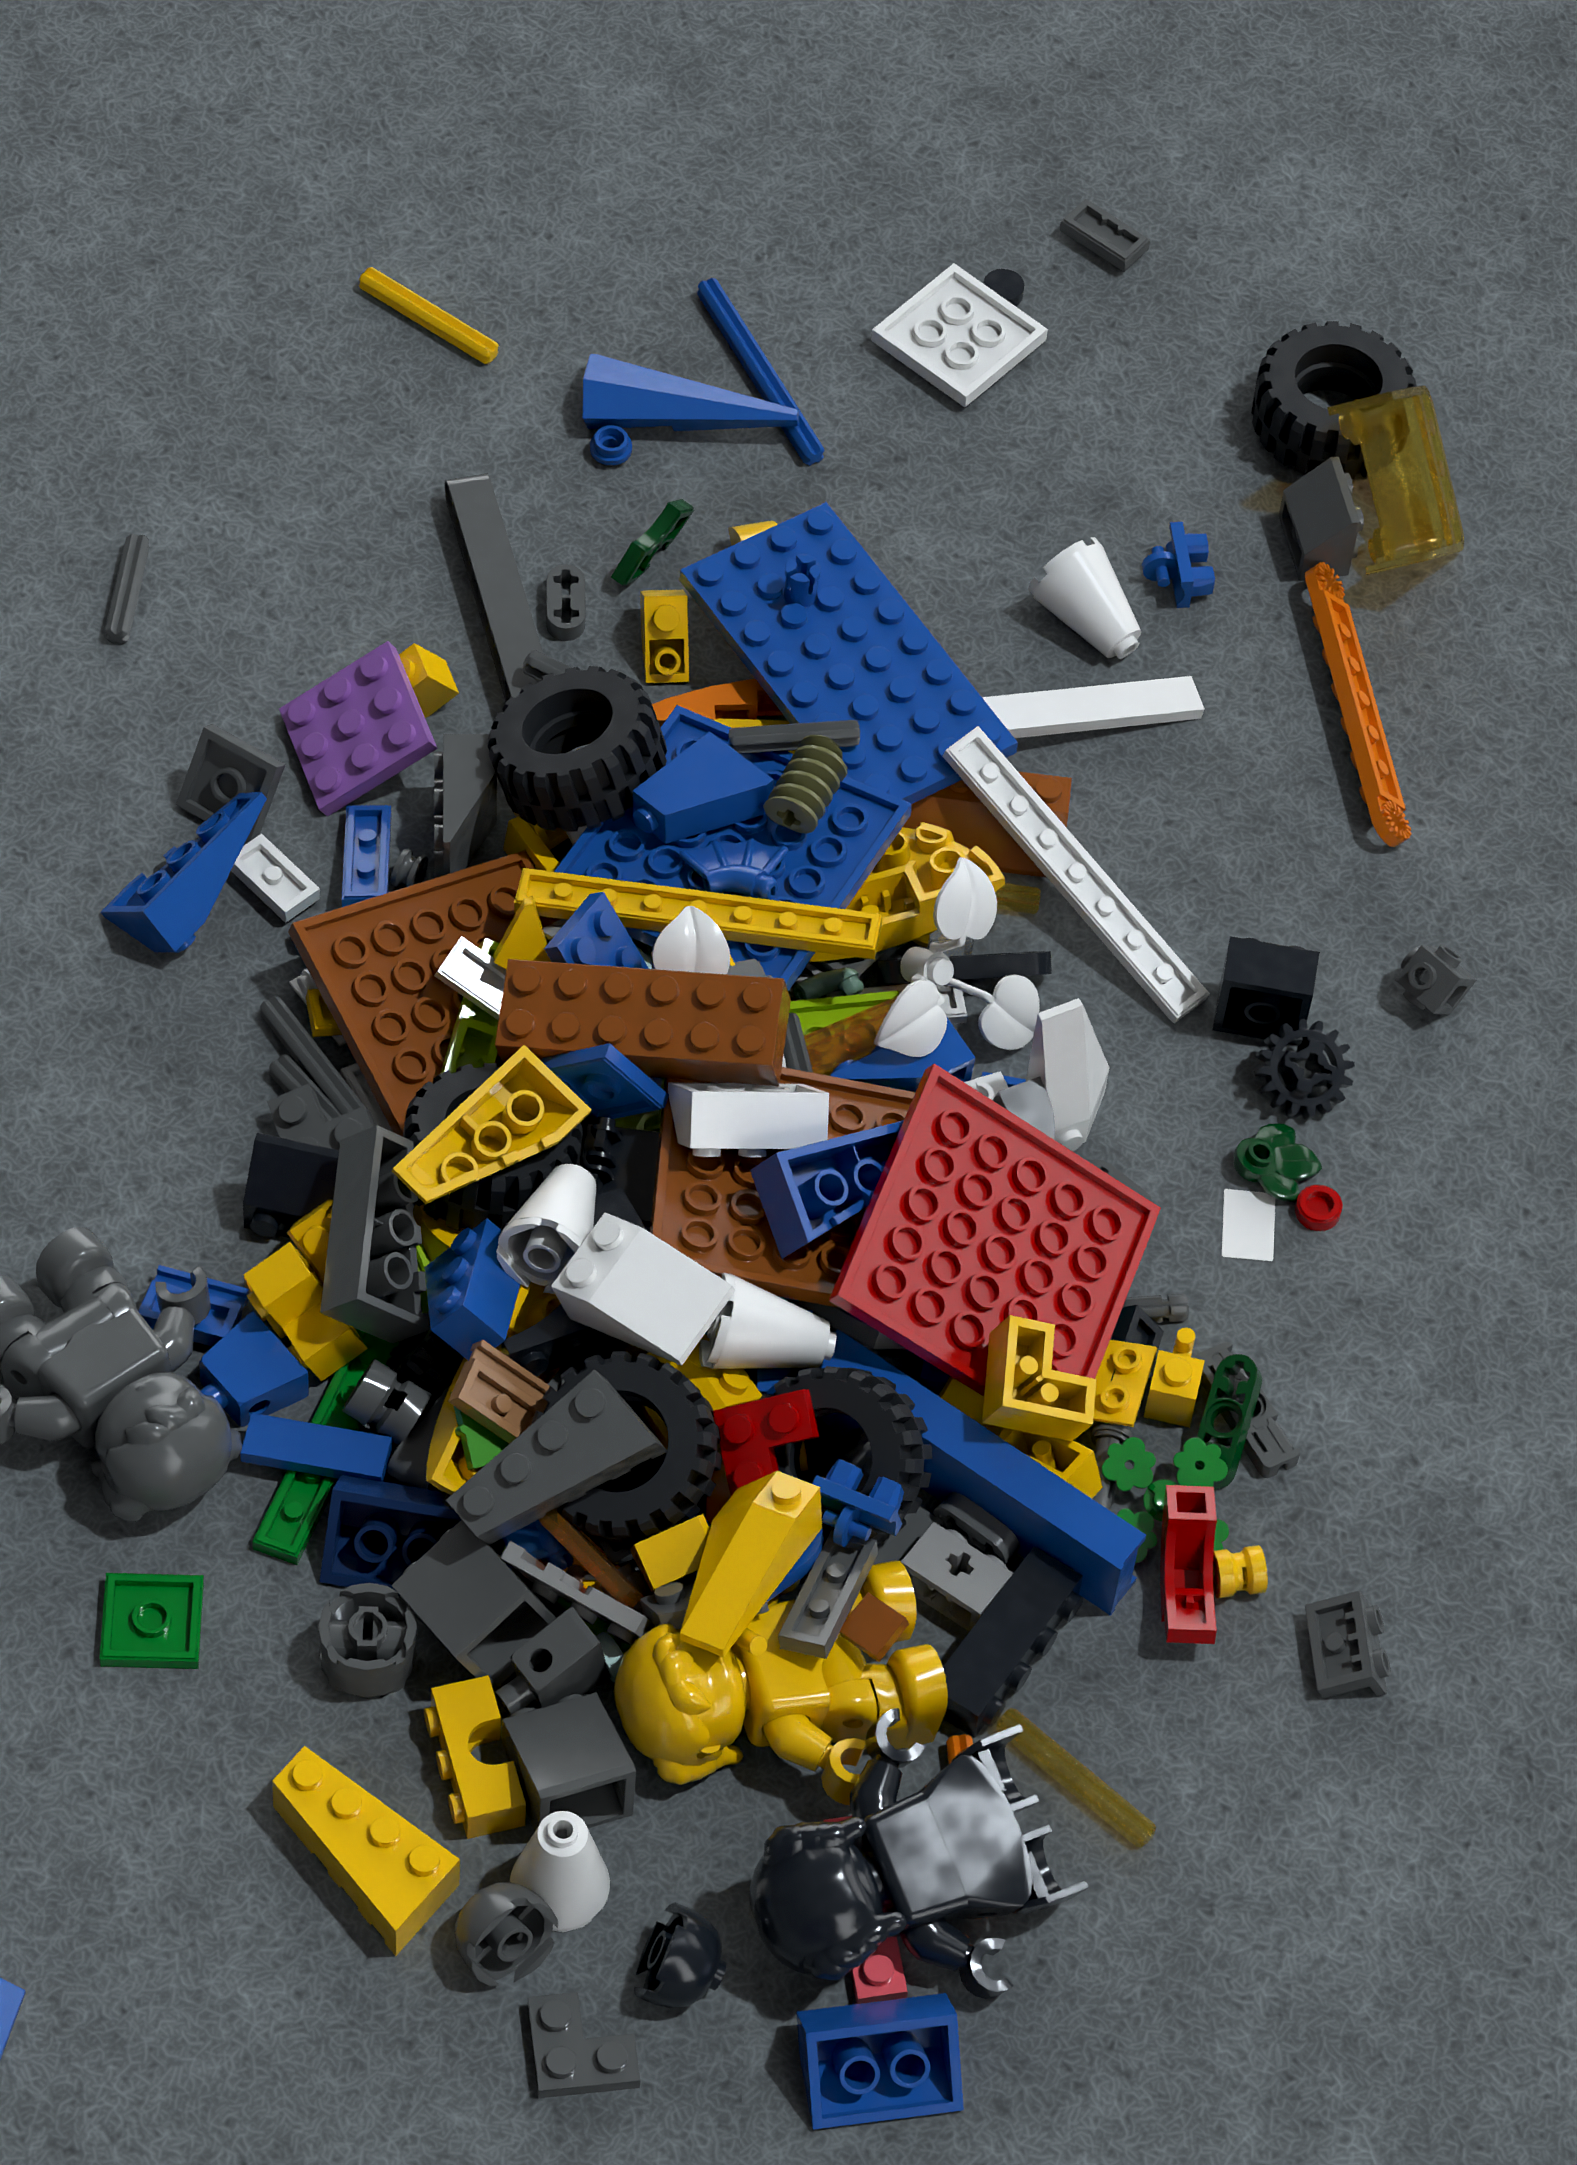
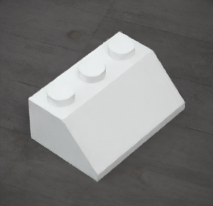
M668 1082L669 1101L678 1143L688 1148H693L694 1156L719 1157L721 1156V1149H738V1156L766 1157L767 1149H784L786 1151L828 1139L829 1093L805 1084L765 1086L738 1083Z

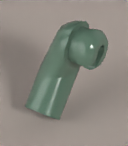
M845 967L820 972L794 985L793 992L797 1000L820 998L837 989L840 990L841 996L856 995L863 991L864 984L859 980V973L855 969Z

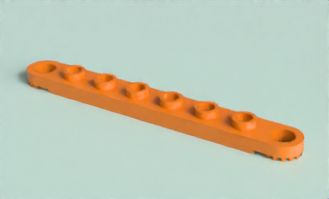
M1320 562L1305 572V580L1315 613L1313 623L1322 638L1324 646L1322 656L1331 671L1333 679L1331 689L1339 701L1342 711L1341 725L1348 735L1351 744L1350 758L1358 770L1362 784L1359 789L1361 797L1368 806L1371 821L1377 834L1387 845L1396 847L1409 839L1412 834L1410 832L1411 827L1408 826L1409 821L1404 819L1405 814L1403 811L1406 810L1350 607L1343 600L1345 590L1342 587V581H1337L1339 578L1338 574L1333 576L1335 572L1333 568L1330 569L1328 564Z

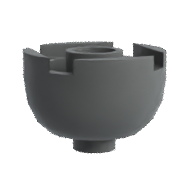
M511 1882L496 1883L477 1892L461 1909L455 1923L456 1948L466 1966L478 1981L489 1986H499L495 1980H499L515 1971L514 1982L537 1969L550 1954L555 1943L550 1935L553 1925L558 1928V1919L549 1905L531 1889Z

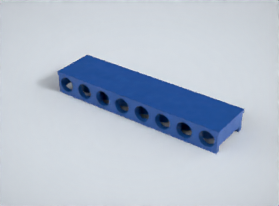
M837 1329L835 1332L837 1337L833 1356L830 1361L823 1360L819 1368H825L826 1366L856 1368L870 1371L875 1377H885L896 1384L895 1391L898 1394H907L913 1401L915 1407L911 1412L914 1417H923L928 1431L921 1434L923 1444L932 1446V1459H924L923 1472L931 1473L929 1487L922 1489L941 1502L951 1492L960 1493L1012 1530L1020 1543V1548L1017 1551L1018 1554L1025 1558L1035 1546L1083 1575L1079 1595L1111 1616L1118 1602L1136 1582L1137 1577L1133 1575L1138 1548L1145 1541L1146 1534ZM832 1413L819 1418L846 1438H849L855 1429H860L862 1433L864 1432L856 1420L845 1414Z

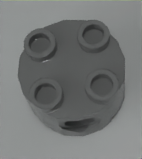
M374 1583L351 1585L340 1591V1596L334 1599L331 1604L329 1600L324 1606L318 1624L320 1639L319 1657L322 1671L327 1676L330 1686L336 1691L366 1698L395 1693L401 1690L406 1683V1679L413 1672L417 1656L415 1645L417 1624L414 1610L408 1603L406 1605L402 1599L398 1598V1592L388 1586Z

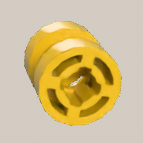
M1260 1545L1244 1547L1238 1553H1231L1227 1549L1215 1550L1213 1552V1590L1217 1599L1232 1597L1237 1591L1245 1590L1250 1595L1267 1591V1566Z

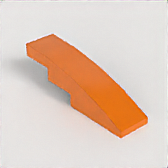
M756 679L709 686L666 698L652 704L660 727L677 705L712 720L719 718L757 720V716L783 715Z

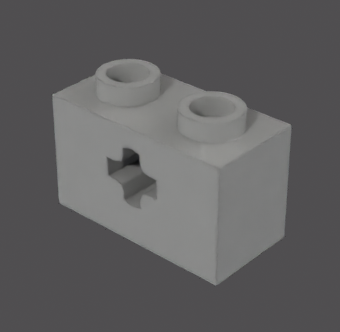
M935 1522L931 1524L901 1561L911 1578L915 1596L969 1632L1013 1575L999 1558L983 1554L969 1545L960 1533L952 1529L946 1530Z

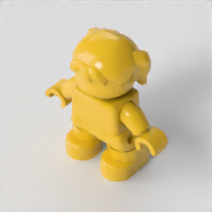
M897 1560L873 1564L847 1618L867 1592H869L906 1617L909 1625L896 1642L909 1640L915 1628L917 1611L915 1593L906 1567L901 1561ZM799 1579L768 1601L769 1611L757 1614L746 1627L766 1639L767 1649L762 1655L755 1656L733 1644L726 1655L722 1657L681 1641V1630H676L672 1624H661L642 1635L623 1654L615 1679L614 1696L622 1726L631 1743L643 1755L653 1760L654 1766L657 1767L658 1775L666 1782L684 1785L700 1780L725 1765L740 1763L743 1758L742 1751L739 1747L730 1744L738 1737L744 1725L749 1741L756 1747L770 1746L780 1758L814 1772L818 1767L824 1769L821 1779L822 1786L827 1795L836 1802L850 1805V1792L860 1774L848 1772L844 1769L843 1765L857 1766L864 1749H866L867 1731L880 1716L890 1709H900V1720L895 1725L888 1727L886 1733L889 1743L895 1749L909 1748L915 1742L923 1745L934 1741L948 1704L947 1683L941 1660L931 1645L923 1644L894 1651L889 1657L887 1664L866 1663L861 1650L841 1637L840 1633L827 1659L780 1649L778 1635L795 1600L777 1602L780 1595L793 1591L799 1585L801 1580Z

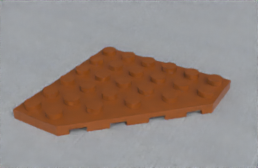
M526 850L293 922L288 931L392 1131L402 1137L406 1110L410 1101L416 1097V1092L429 1081L433 1083V1078L441 1074L463 998L461 994L434 975L461 936L477 947L484 938L500 943L516 914L514 901L523 868L536 869ZM539 916L542 928L560 920L559 918ZM497 1054L495 1060L498 1068L503 1065L499 1054Z

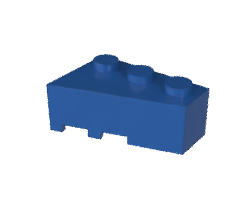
M488 1218L473 1230L465 1228L454 1239L450 1248L424 1267L431 1330L468 1361L472 1354L470 1350L472 1344L484 1340L496 1348L506 1340L520 1284L504 1271L497 1259L496 1251L499 1235L502 1230Z

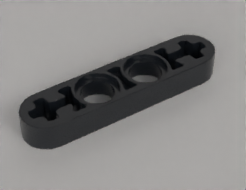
M1051 951L948 956L954 967L952 978L956 980L998 978L1014 974L1020 976L1052 974ZM902 959L877 961L878 984L911 983L905 980L901 974L900 966Z

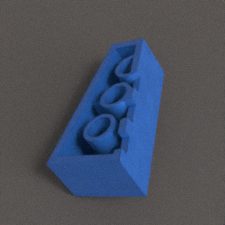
M903 1121L778 1152L750 1170L782 1259L869 1205Z

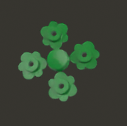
M1130 1437L1122 1445L1113 1443L1108 1447L1107 1455L1109 1458L1102 1464V1475L1109 1481H1116L1117 1488L1123 1492L1129 1491L1133 1486L1139 1489L1147 1488L1143 1499L1147 1512L1141 1511L1133 1514L1130 1509L1124 1508L1117 1514V1516L1146 1534L1145 1541L1138 1548L1135 1563L1142 1562L1147 1555V1549H1151L1157 1544V1536L1151 1531L1154 1527L1153 1518L1162 1522L1166 1485L1179 1484L1182 1486L1213 1487L1214 1482H1219L1226 1477L1228 1467L1219 1458L1221 1456V1449L1218 1445L1209 1444L1206 1446L1205 1442L1197 1437L1188 1439L1183 1446V1452H1178L1173 1457V1464L1179 1469L1176 1474L1177 1483L1167 1479L1157 1480L1152 1483L1153 1472L1150 1468L1155 1465L1156 1458L1153 1453L1145 1452V1444L1141 1439ZM1125 1463H1131L1133 1468L1127 1469ZM1195 1463H1200L1203 1467L1202 1470H1198L1195 1467ZM1217 1519L1214 1551L1223 1550L1222 1542L1229 1535L1228 1525Z

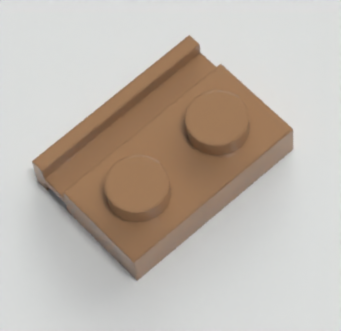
M481 1340L472 1344L470 1359L464 1363L448 1402L510 1444L531 1426L535 1411L544 1412L548 1402L542 1397L550 1386L489 1343Z

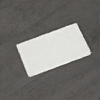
M1224 1190L1223 1257L1273 1261L1274 1197L1264 1192Z

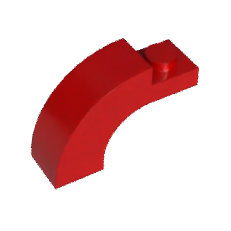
M1166 1485L1161 1534L1160 1593L1161 1620L1165 1622L1166 1642L1215 1644L1217 1628L1213 1593V1552L1217 1516L1214 1487Z

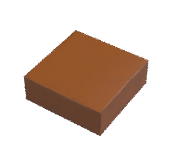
M867 1592L845 1620L839 1633L848 1642L880 1662L909 1623L906 1617Z

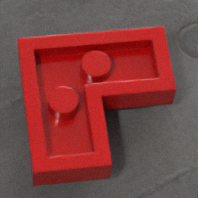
M809 1389L797 1390L713 1410L715 1423L719 1427L721 1437L719 1442L731 1496L738 1488L779 1471L774 1451L775 1447L819 1437Z

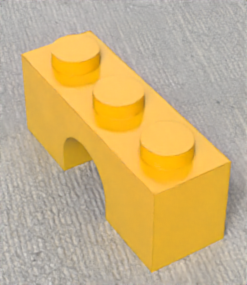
M489 1675L431 1688V1707L424 1709V1717L430 1738L438 1736L442 1750L436 1751V1760L442 1781L450 1779L454 1794L448 1795L449 1808L454 1824L463 1822L467 1839L525 1826L526 1803L514 1761L488 1765L478 1761L471 1754L481 1744L500 1740L501 1716Z

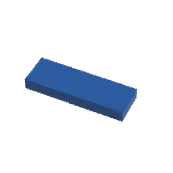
M354 805L346 807L342 907L388 893L392 820L391 805Z
M251 1413L240 1457L241 1462L338 1479L341 1475L383 1482L392 1449V1437Z

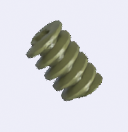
M808 735L798 745V749L792 755L791 761L778 779L776 787L771 791L768 800L763 805L767 816L778 825L805 834L813 832L817 827L818 820L825 813V807L831 803L833 794L840 787V781H843L848 773L847 766L842 760V751L831 738L822 735Z

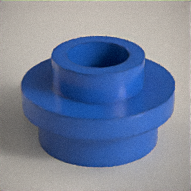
M615 425L603 426L591 438L590 453L599 463L618 465L628 460L631 456L632 441L621 427Z

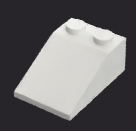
M608 1213L602 1215L551 1286L570 1319L681 1366L735 1292L731 1284L644 1228Z

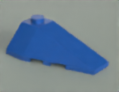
M262 792L239 793L197 828L196 834L199 838L188 841L178 848L175 846L163 855L167 864L148 878L143 873L138 875L100 913L153 952L179 953L185 950L195 940L196 936L194 933L205 923L267 798Z

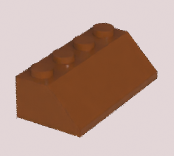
M1019 772L1067 828L1072 778ZM963 780L911 804V816L903 827L916 829L920 826L921 822L939 826L951 831L954 841L971 850L974 846H978L994 861L1001 872L1046 877Z

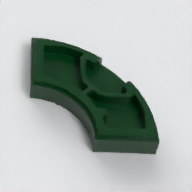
M683 499L668 502L651 527L638 539L632 541L611 578L623 586L630 584L645 573L650 567L649 563L655 553L660 548L666 550L694 512V507Z

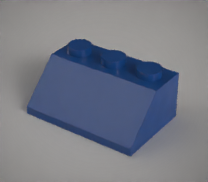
M946 1993L796 2012L800 2062L813 2130L964 2110L957 2013Z

